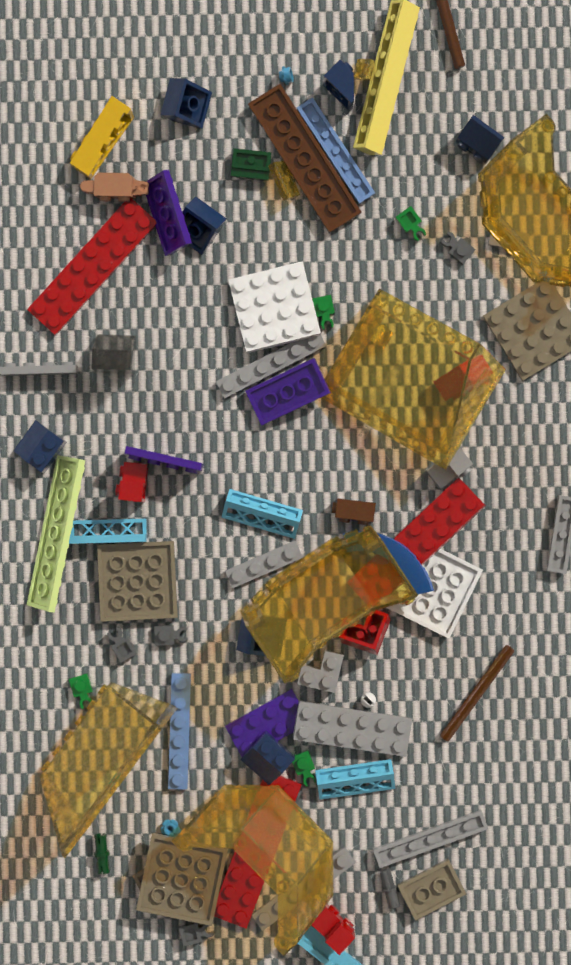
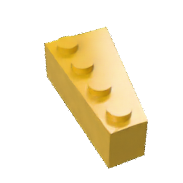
M111 96L91 130L83 138L79 149L75 150L71 155V166L91 180L134 119L131 108Z

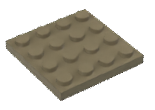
M549 276L482 316L521 381L571 352V312Z
M174 541L97 545L101 622L178 618Z
M152 833L136 910L212 926L228 848Z

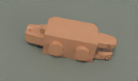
M97 173L94 176V180H85L80 184L83 192L94 194L95 197L100 198V201L111 202V199H118L119 202H130V198L136 199V196L149 194V183L138 181L129 173Z

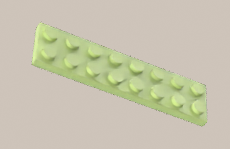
M57 455L27 600L28 606L55 613L67 549L69 548L70 534L73 528L74 514L77 509V500L81 489L82 475L85 470V460Z

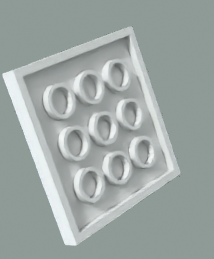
M303 261L228 280L246 353L321 335Z
M440 549L423 565L431 580L434 591L414 595L407 580L381 605L444 637L450 638L483 569Z

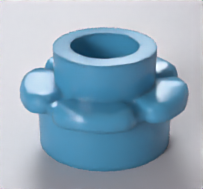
M283 66L282 71H279L281 83L284 82L286 85H289V83L294 82L291 67L285 68Z
M167 819L162 823L161 833L163 835L172 837L178 835L180 827H178L176 820Z

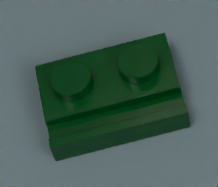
M233 148L231 177L269 181L272 152Z

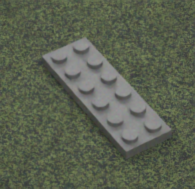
M299 701L292 739L406 757L412 718Z

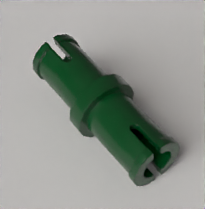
M106 833L94 835L96 846L94 856L97 857L98 874H102V872L103 874L110 873L108 860L110 851L107 850Z

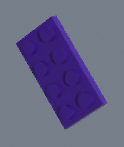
M163 170L146 181L149 183V194L146 197L152 216L156 220L155 226L164 255L169 256L192 242L179 204V198L173 185V179L169 170Z
M315 358L245 391L261 426L331 393Z
M126 446L124 452L132 460L141 461L144 458L148 459L147 463L158 466L162 462L166 463L167 468L179 470V467H184L186 472L197 474L198 471L202 472L204 466L200 462Z
M293 689L286 691L225 725L241 757L244 756L265 731L269 732L277 741L294 732L299 700Z

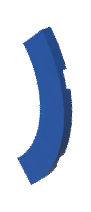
M367 531L343 534L347 552L369 551L382 555L393 562L406 576L414 595L434 591L425 568H423L417 557L400 542L386 535Z

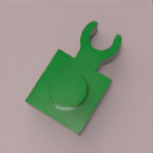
M412 206L395 217L405 233H408L410 230L412 231L415 241H419L416 236L418 232H421L424 237L426 236L425 230L418 226L422 223V220Z
M331 295L312 298L317 318L322 317L321 328L325 330V322H330L331 328H333L334 323L329 316L335 314Z
M88 673L69 678L73 696H80V707L82 709L85 708L83 705L85 700H88L90 706H93V700L88 695V693L93 692Z
M306 750L294 755L295 760L292 763L297 776L303 774L304 785L308 786L306 779L309 777L316 783L315 776L310 772L315 769L309 751Z

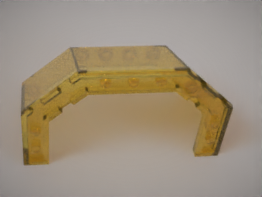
M546 113L514 137L478 173V182H481V191L479 192L480 206L483 207L482 225L533 282L541 283L543 281L553 286L571 287V188L555 171L553 134L556 131V125Z
M371 525L365 526L362 532H358L356 529L343 535L344 538L341 539L338 536L333 537L305 555L302 559H299L269 579L264 584L266 589L263 592L259 590L250 600L252 604L249 607L244 606L240 611L246 628L285 684L293 682L299 677L300 669L317 649L324 647L331 638L339 637L346 628L357 625L364 616L368 617L375 610L399 603L409 605L418 596L398 563Z
M224 784L184 824L171 841L181 851H189L193 847L233 848L278 894V934L275 936L274 945L283 956L300 941L334 895L333 840L279 785L241 786Z

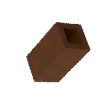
M337 498V502L332 504V513L335 514V518H339L338 522L350 523L351 519L358 520L357 524L369 525V522H374L376 503Z

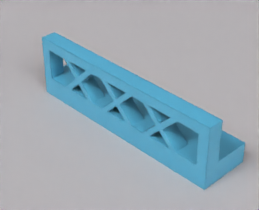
M229 489L221 518L295 539L303 510ZM228 508L235 509L238 513H228L227 510ZM252 514L256 519H249L246 515ZM264 520H273L275 524L269 525ZM290 525L294 529L293 531L286 530L283 526Z
M147 519L73 521V528L69 539V544L147 542ZM142 522L143 534H134L129 529L134 523ZM105 523H112L109 527L105 525ZM115 523H120L126 528L120 535H116L111 530ZM74 524H82L87 531L82 536H75ZM96 524H102L106 528L102 535H96L91 529Z
M391 759L315 770L319 800L395 789ZM383 780H390V783L382 784L380 782ZM363 783H370L368 786H362ZM344 786H351L349 789H343ZM328 788H331V789H332L331 791H328V792H322V789H328Z
M305 919L293 933V940L324 965H363L345 950L340 955L337 954L325 943V937Z

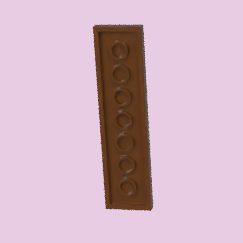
M281 84L248 103L249 108L329 234L362 213Z

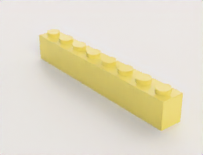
M391 0L357 129L353 148L368 155H382L385 147L391 117L394 112L405 63L418 19L420 7L407 0Z

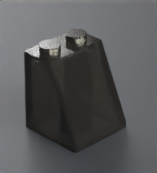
M98 334L92 348L91 369L96 373L135 374L136 336Z

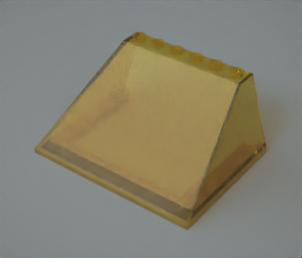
M378 289L325 377L331 393L321 398L446 470L506 369L480 343L389 293Z
M113 682L107 686L104 684L98 691L99 698L89 703L86 708L88 710L85 716L81 715L75 722V725H77L74 731L70 730L66 734L64 745L62 747L59 745L52 753L55 756L52 761H47L41 768L43 771L40 776L41 784L60 851L64 858H66L96 819V816L178 709L177 707Z

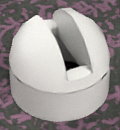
M366 692L361 696V704L364 707L371 708L375 705L376 697L373 693ZM366 696L373 702L371 705L364 699Z

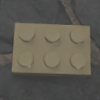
M449 859L397 884L415 921L466 895Z

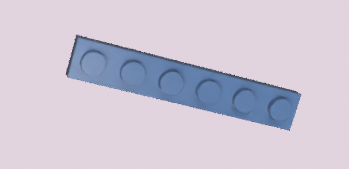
M313 97L298 106L297 111L357 203L361 204L375 195L374 190Z
M172 673L168 789H188L191 673Z

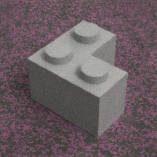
M457 446L425 472L439 489L443 487L447 489L454 482L453 479L455 477H464L472 470L470 466L473 463L462 449Z
M324 649L320 668L301 663L297 684L335 693L344 657L343 653Z

